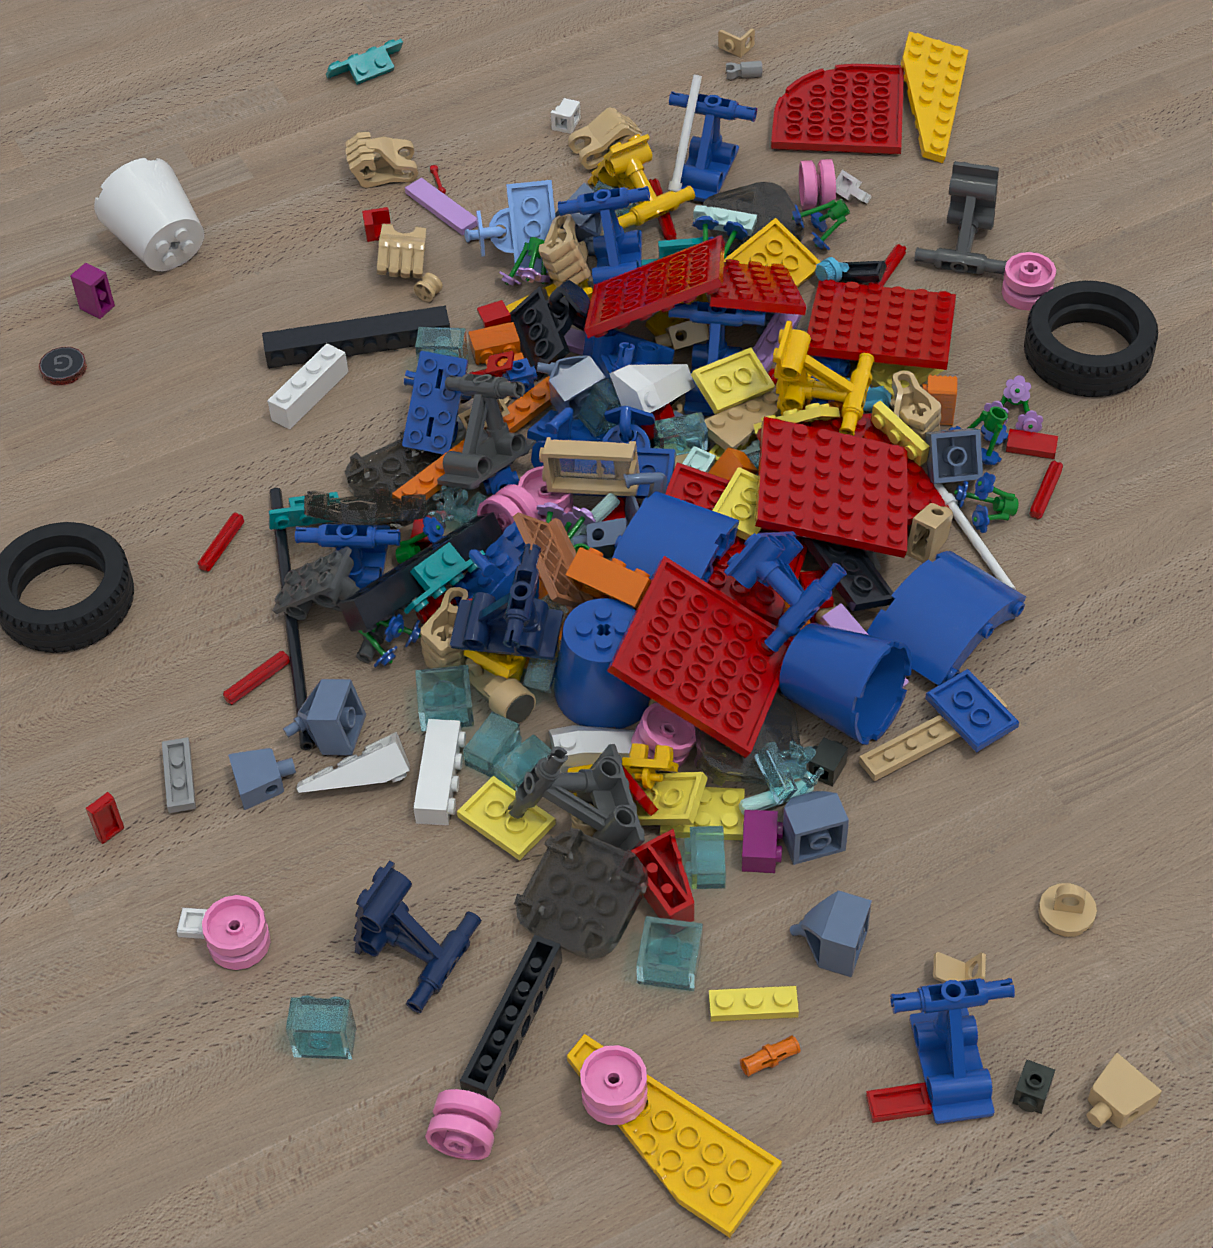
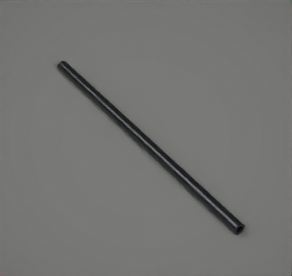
M272 488L269 491L271 510L284 508L281 489ZM286 528L274 529L281 590L285 585L284 578L291 570ZM284 612L297 717L298 711L308 697L298 619ZM298 731L300 748L302 750L312 749L314 746L313 740L307 731Z

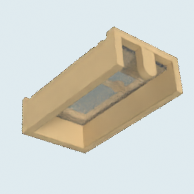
M547 437L544 447L540 448L539 460L544 464L542 479L547 484L548 492L598 495L612 493L617 496H636L639 485H632L630 488H627L623 478V474L640 473L636 441H630L629 444L551 440V437Z

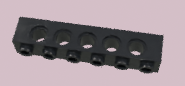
M534 934L460 1079L461 1090L471 1091L492 1101L494 1100L562 963L560 943Z

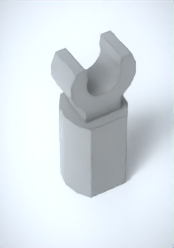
M762 62L726 63L727 79H734L738 76H741V78L762 77Z

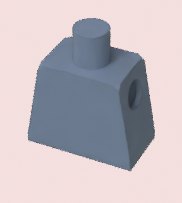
M626 518L587 524V534L573 536L574 545L579 543L586 544L603 553V558H612L615 552V542L619 535L624 534L629 524Z
M270 748L228 755L244 810L282 794L284 787L281 777L296 773L292 758L276 762L273 750Z

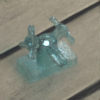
M443 485L441 486L440 493L433 495V500L444 498L445 503L443 505L439 501L436 504L437 511L431 510L428 512V515L435 517L444 529H446L445 521L451 522L454 520L461 526L477 516L479 504L486 500V496L477 492L465 505L464 503L468 500V492L466 490H462L460 487L451 488ZM460 492V493L457 495V497L454 499V497H453L454 493Z
M774 741L766 743L754 756L777 804L787 802L798 790L794 779L800 778L806 783L799 791L800 794L806 793L808 789L817 784L819 776L823 774L824 769L820 767L812 775L806 766L816 755V750L813 747H803L791 741L789 743L790 749L783 750L780 753ZM791 756L790 759H783V757Z

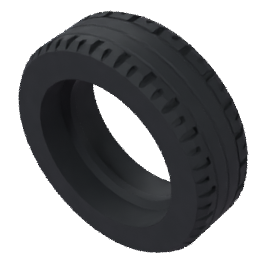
M1090 280L1069 282L1049 290L1032 306L1027 321L1024 352L1034 372L1046 383L1060 391L1084 397L1115 395L1135 386L1149 372L1158 340V324L1154 314L1145 302L1134 293L1120 286ZM1071 323H1096L1118 332L1126 339L1129 346L1112 354H1084L1060 343L1052 332L1061 326Z
M76 522L47 524L17 537L0 553V625L12 640L24 647L53 653L85 648L109 635L123 621L132 605L134 582L125 552L115 538L97 527ZM80 564L91 566L104 573L100 585L91 595L81 602L66 608L40 610L26 606L19 601L22 592L35 577L54 567Z

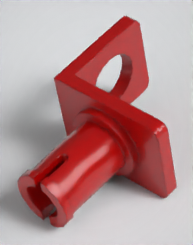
M513 351L490 355L486 369L472 371L469 374H490L491 376L502 377V372L512 369L515 354ZM505 358L508 359L503 366H498V361Z

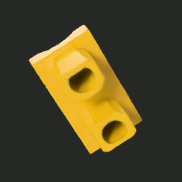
M632 743L629 757L622 758V765L630 766L631 769L643 770L642 772L635 773V780H641L645 789H652L655 782H662L663 774H658L656 771L678 772L679 764L673 762V747L656 745L654 759H648L649 746Z

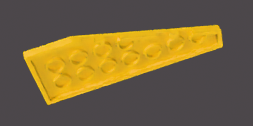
M909 31L901 59V68L905 72L904 81L908 85L907 93L911 111L916 119L914 124L919 132L918 141L921 154L924 158L943 163L949 144L968 50Z
M776 218L724 259V262H726V259L738 260L741 264L755 261L762 263V266L782 264L788 269L797 288L815 274L816 265L821 263ZM705 293L697 296V299L694 300L708 302ZM660 310L646 322L645 326L655 336L666 333L665 329L667 327L689 321L690 319L669 318V311L662 312Z
M586 1034L580 1038L567 1054L568 1063L580 1078V1071L585 1059L593 1051L604 1047ZM648 1074L647 1102L644 1110L634 1120L617 1125L678 1204L729 1238L782 1167L781 1160Z

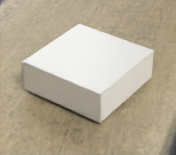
M183 908L177 929L178 937L205 939L202 921L208 909Z

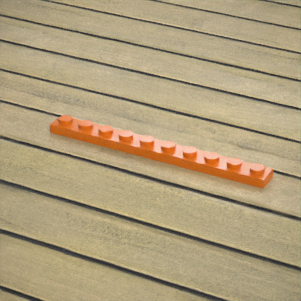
M550 376L546 377L507 407L510 414L504 416L503 420L507 423L509 432L515 433L552 405L549 388ZM465 439L449 451L462 452ZM445 454L393 492L392 501L411 512L446 486L438 484L437 481L439 477L445 474L443 468Z

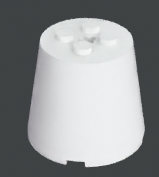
M141 158L131 161L115 170L101 185L103 190L100 196L95 198L94 203L96 216L107 229L150 269L155 271L172 270L186 263L199 250L204 239V229L175 172L164 160Z

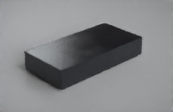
M885 261L843 262L849 265V269L847 272H842V278L838 282H881L887 268Z

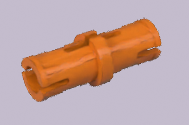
M791 1035L775 1044H766L762 1046V1050L741 1058L740 1066L744 1074L749 1077L764 1068L776 1067L780 1061L800 1053V1045L797 1039Z

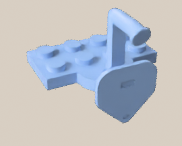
M552 180L506 184L508 208L497 212L491 219L489 227L485 228L482 226L480 210L476 211L478 230L466 229L464 233L466 242L479 240L482 257L485 256L484 239L490 238L497 249L506 253H513L514 263H516L525 242L529 243L530 237L546 239L551 223L555 218ZM526 254L519 268H528L531 257ZM542 258L536 259L533 268L538 273H541Z

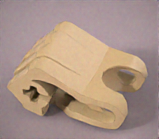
M609 107L588 126L573 132L568 137V146L574 153L579 154V161L585 169H593L598 167L597 164L603 161V156L610 151L609 148L612 146L610 144L614 141L625 144L631 137L637 134L643 135L638 125L628 116L618 112L615 108ZM577 140H584V142L574 145ZM594 155L591 160L586 161L589 156Z
M359 132L346 141L345 145L347 148L345 152L349 168L364 188L390 182H412L418 176L417 164L411 160L414 155V148L409 140L388 137L370 139V132ZM401 149H408L405 152L400 151ZM402 170H411L412 172L404 173Z
M571 214L555 217L544 244L539 245V254L543 259V265L556 287H559L567 280L577 285L591 275L586 263L588 249L584 241L580 243L577 241L575 234L576 224Z
M382 224L379 238L377 274L386 275L389 272L390 277L401 276V278L405 279L410 278V274H413V278L421 279L423 275L426 228L415 226L413 232L403 234L395 231L393 224Z
M910 371L894 373L892 378L894 398L891 399L890 410L925 441V432L940 430L941 404L920 387L916 377ZM906 380L910 385L902 388L899 381Z
M453 587L445 592L440 608L421 627L420 631L425 664L444 682L463 675L467 667V657L463 655L464 650L453 649L450 646L458 606H453L450 602L454 597L458 596L464 600L469 599L468 591L461 587Z

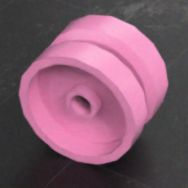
M832 159L820 160L817 164V173L812 160L800 161L799 196L802 210L815 208L817 197L820 206L836 200V178Z
M1025 252L1012 256L1005 266L1001 292L1004 300L1017 309L1030 311L1043 294L1053 289L1056 274L1054 263L1048 257L1039 253Z
M544 466L535 467L527 471L520 478L518 486L528 491L538 505L552 502L563 508L565 513L573 512V493L547 491V484L542 479ZM541 515V521L546 522L545 515Z
M515 484L505 486L479 504L477 515L494 512L502 532L514 522L513 516L518 512L541 520V515L538 514L536 509L538 504L528 491Z
M653 703L644 711L640 723L633 733L631 743L648 745V759H654L656 745L673 747V762L679 764V768L685 763L690 750L695 745L699 735V728L659 703Z
M233 895L216 901L205 912L202 921L203 935L207 942L209 953L217 964L227 969L240 970L255 965L267 954L271 943L270 932L264 911L258 902L246 896Z
M619 1045L604 1046L593 1051L585 1059L580 1071L582 1103L587 1113L598 1122L608 1125H622L634 1120L644 1110L647 1102L646 1066L641 1057L631 1049Z
M452 1089L440 1092L433 1109L435 1117L431 1118L426 1132L427 1142L436 1150L459 1159L481 1160L488 1157L494 1142L493 1133L496 1131L501 1117L500 1108L492 1100L471 1091Z

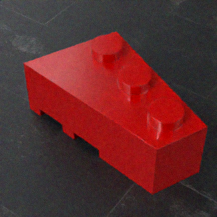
M674 829L625 853L627 874L669 933L693 922L694 899L684 871Z

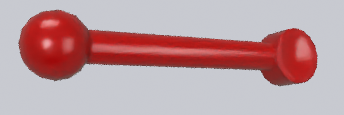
M431 165L430 172L434 174L438 190L445 194L446 189L442 187L438 175V166Z

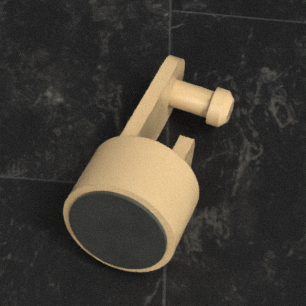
M467 658L466 666L468 669L466 671V679L472 687L489 701L490 709L510 726L518 725L526 720L536 704L534 694L517 679L496 676L481 668L472 659Z

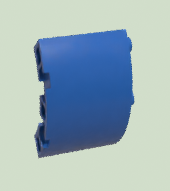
M656 491L649 498H644L641 507L630 521L624 534L618 536L612 558L624 562L627 565L626 568L635 571L636 568L643 570L650 575L649 579H651L660 560L666 556L708 583L714 571L712 563L715 558L721 560L726 551L735 542L739 520Z
M952 551L941 552L936 555L935 561L932 562L928 559L915 569L891 595L894 601L886 611L881 609L867 630L868 635L906 644L911 652L912 669L938 686L960 673L959 669L984 638L988 639L997 626L1018 617L1024 610V601L1026 599L1025 595Z

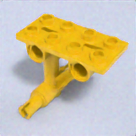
M637 134L631 137L625 144L619 142L609 148L610 151L603 156V161L597 164V169L591 173L592 176L587 181L589 185L594 184L597 191L601 189L609 190L616 186L619 188L625 187L628 190L645 186L649 187L650 201L637 202L639 205L632 207L629 213L617 217L623 229L632 225H643L645 222L667 212L677 210L680 204L695 198V192L691 186H687L677 192L668 191L656 196L643 171L645 168L642 165L652 161L653 158L652 151L647 143L650 139L648 134L643 136Z
M786 321L785 328L780 329L779 348H775L773 353V363H777L774 372V378L778 379L776 384V394H779L777 409H781V416H783L784 411L792 409L802 410L805 399L813 400L818 398L844 402L841 411L843 421L839 433L854 436L857 421L863 416L867 392L872 382L870 372L874 363V357L869 353L860 354L857 369L852 372L850 381L807 355L811 341L810 335L805 331L792 329V321Z

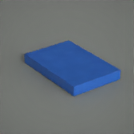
M969 669L926 693L925 699L975 752L980 751L1019 727V721Z

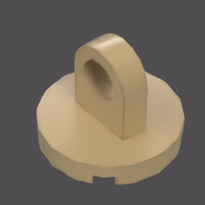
M1058 883L1049 887L1042 894L1038 911L1042 923H1045L1054 934L1064 937H1076L1093 926L1097 908L1091 894L1081 886L1071 883Z

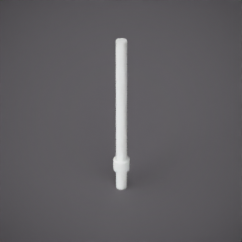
M693 75L673 177L668 185V190L677 192L682 188V183L680 182L702 76Z
M942 483L933 484L945 501V505H948L952 510L954 519L993 575L1016 590L957 506L958 501L953 494L948 493Z

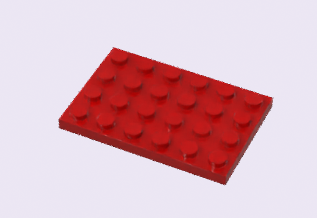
M726 259L723 268L722 287L713 294L707 295L705 293L709 306L795 315H805L807 306L788 269L782 264L762 266V263L755 261L741 264L738 260Z

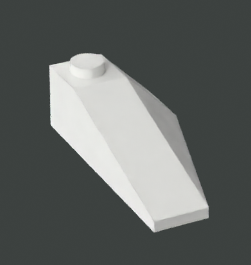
M687 364L627 365L609 373L621 406H629L649 413L665 406L695 387Z
M573 725L550 729L549 736L552 749L559 746L567 751L565 755H568V759L560 767L562 773H565L571 767L594 764L609 744L616 745L621 759L629 757L632 744L631 739L635 730Z
M397 732L364 747L365 750L360 756L349 755L343 758L337 764L338 768L326 767L298 782V792L384 783L389 780L397 782L407 776L406 772L410 771V764Z

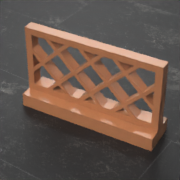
M519 512L516 513L513 519L525 544H531L530 550H532L533 544L541 547L537 568L551 600L569 606L573 610L584 602L597 599L577 590L565 575L576 555V551L561 520L554 518L547 523Z

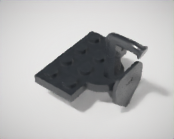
M570 280L562 283L550 296H548L546 289L539 286L510 312L511 322H514L520 339L523 357L527 358L530 367H535L537 380L535 381H538L546 374L537 372L538 362L546 364L556 363V361L565 358L570 353L564 336L572 325L585 332L584 328L590 299L581 287Z

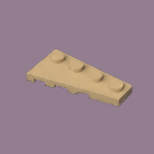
M772 391L767 392L764 395L700 421L699 430L725 451L728 447L737 450L739 445L743 446L746 444L749 437L755 434L753 424L762 422L761 418L764 416L775 415L778 417L781 414V409H777L778 396Z

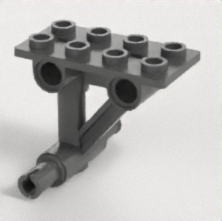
M954 161L949 185L951 199L947 224L958 225L959 235L955 250L937 248L936 251L917 247L914 262L934 264L936 268L953 270L957 273L967 272L982 275L984 272L1004 275L1006 260L989 259L985 254L971 252L974 236L978 229L992 230L994 226L999 177L998 167Z
M465 374L462 377L449 375L450 377L446 378L445 387L448 391H460L463 395L473 396L474 399L462 452L449 451L445 454L443 458L445 474L437 479L438 484L447 485L450 488L476 489L480 486L481 482L494 477L497 474L496 472L512 465L514 460L530 452L529 450L532 449L536 440L525 439L520 433L509 432L508 425L503 420L497 400L504 399L507 396L522 397L525 393V386L522 382H510L505 377H495L490 374ZM485 420L487 423L486 429H484Z
M349 547L335 550L325 557H320L316 561L306 563L300 568L290 570L284 578L285 585L275 597L276 604L272 611L276 614L284 611L289 616L298 620L306 619L313 603L342 612L338 603L360 590L356 586L355 581L349 577L354 566L353 559L349 557L352 550ZM381 625L375 633L369 632L379 645L386 638L385 631L388 627ZM363 636L364 640L356 657L362 662L370 663L373 660L376 649Z
M609 744L590 769L560 773V767L568 759V755H565L567 751L559 746L554 747L547 758L540 759L534 768L526 773L524 781L516 790V798L508 806V810H511L509 814L517 819L522 818L528 808L536 806L541 798L544 797L596 829L597 831L591 838L593 848L601 854H613L616 866H623L626 863L625 853L641 846L645 841V834L639 822L637 807L633 802L629 790V781L625 777L622 759L618 754L616 745ZM570 792H577V796Z

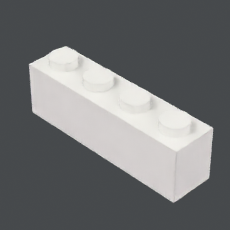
M329 344L323 346L267 400L271 420L291 429L348 373L345 352Z
M428 719L413 808L416 824L449 825L450 815H455L456 799L453 798V793L459 790V776H456L457 770L462 769L463 755L460 754V748H465L466 732L461 730L460 721Z

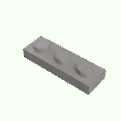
M189 737L163 741L162 751L168 812L174 813L196 809Z

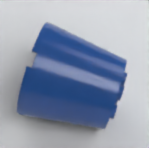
M600 598L584 602L574 608L564 622L554 679V694L557 705L563 714L580 726L626 728L640 721L644 711L649 707L650 698L607 671L636 611L632 606L619 600Z
M810 623L797 633L785 654L780 671V690L783 696L861 744L869 745V740L874 739L877 741L887 731L901 708L907 692L906 689H903L905 677L910 676L912 670L911 652L906 644L898 641Z

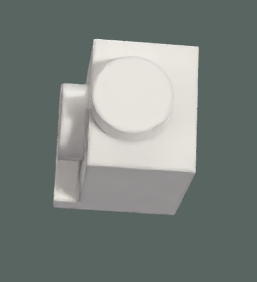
M564 98L560 106H557L555 111H551L552 130L572 134L581 119L580 101Z

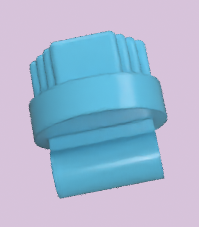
M828 257L816 265L815 273L821 281L835 280L838 282L842 278V272L848 271L849 265L838 262L833 257Z
M884 386L869 389L863 410L872 413L873 405L880 400L889 408L892 397L891 393Z

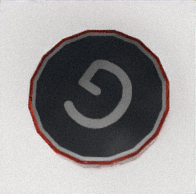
M59 347L47 352L41 358L39 368L45 381L48 380L54 385H66L77 381L78 376L81 374L82 376L84 375L87 363L84 354L79 349Z

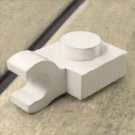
M844 170L840 172L836 179V193L849 201L855 196L867 204L872 197L859 188L862 183L860 180Z

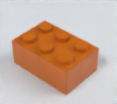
M580 547L565 574L577 590L597 599L609 598L619 600L636 610L651 582V579H649L650 575L638 568L632 571L626 568L627 565L616 558H612L611 561L603 558L604 554L590 547L589 550Z

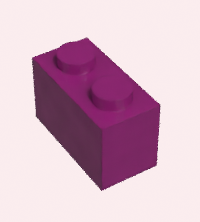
M85 262L70 275L80 310L101 319L115 306L106 272Z
M744 809L742 872L775 873L776 862L781 863L782 846H777V839H782L783 822H777L778 811Z

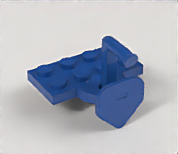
M621 406L605 411V419L610 423L618 425L606 433L602 442L629 444L630 441H636L639 472H661L665 474L667 490L675 469L676 451L675 449L651 448V442L641 425L655 424L654 415L629 406ZM575 459L574 472L597 473V460ZM601 460V464L604 467L603 473L615 474L614 461ZM639 484L635 498H648L650 484ZM573 493V495H582V496H601V497H606V496H607V495H598V494H579V493Z
M570 407L563 409L560 413L550 410L528 429L527 439L536 440L532 447L531 463L534 468L544 466L543 462L539 460L540 448L544 447L547 437H551V440L602 442L608 431L601 427L587 424L580 419L573 420L574 410ZM560 458L561 470L574 472L575 459Z
M515 521L506 527L495 543L487 548L485 555L476 549L469 551V558L478 568L472 573L467 572L464 578L452 586V588L461 587L466 589L469 599L473 598V595L478 592L488 593L494 596L496 600L510 593L515 569L521 564L525 545ZM539 578L534 597L536 599H539ZM459 596L454 597L457 606H459L460 600H462V598Z

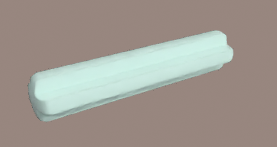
M609 493L590 512L594 515L593 518L596 522H601L620 504V501L616 495ZM582 524L574 536L586 535V525Z
M806 778L742 799L739 803V809L743 815L744 809L764 810L788 802L793 796L812 792L814 786L811 780Z

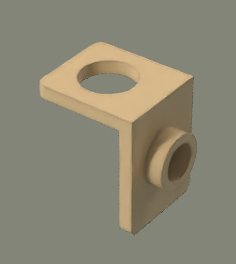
M752 28L741 38L723 30L718 32V47L740 58L755 44V29ZM750 37L749 43L745 47V43L747 39Z
M937 952L934 954L933 978L944 983L949 980L984 979L986 954L981 952L965 963ZM978 963V971L972 978L973 968Z

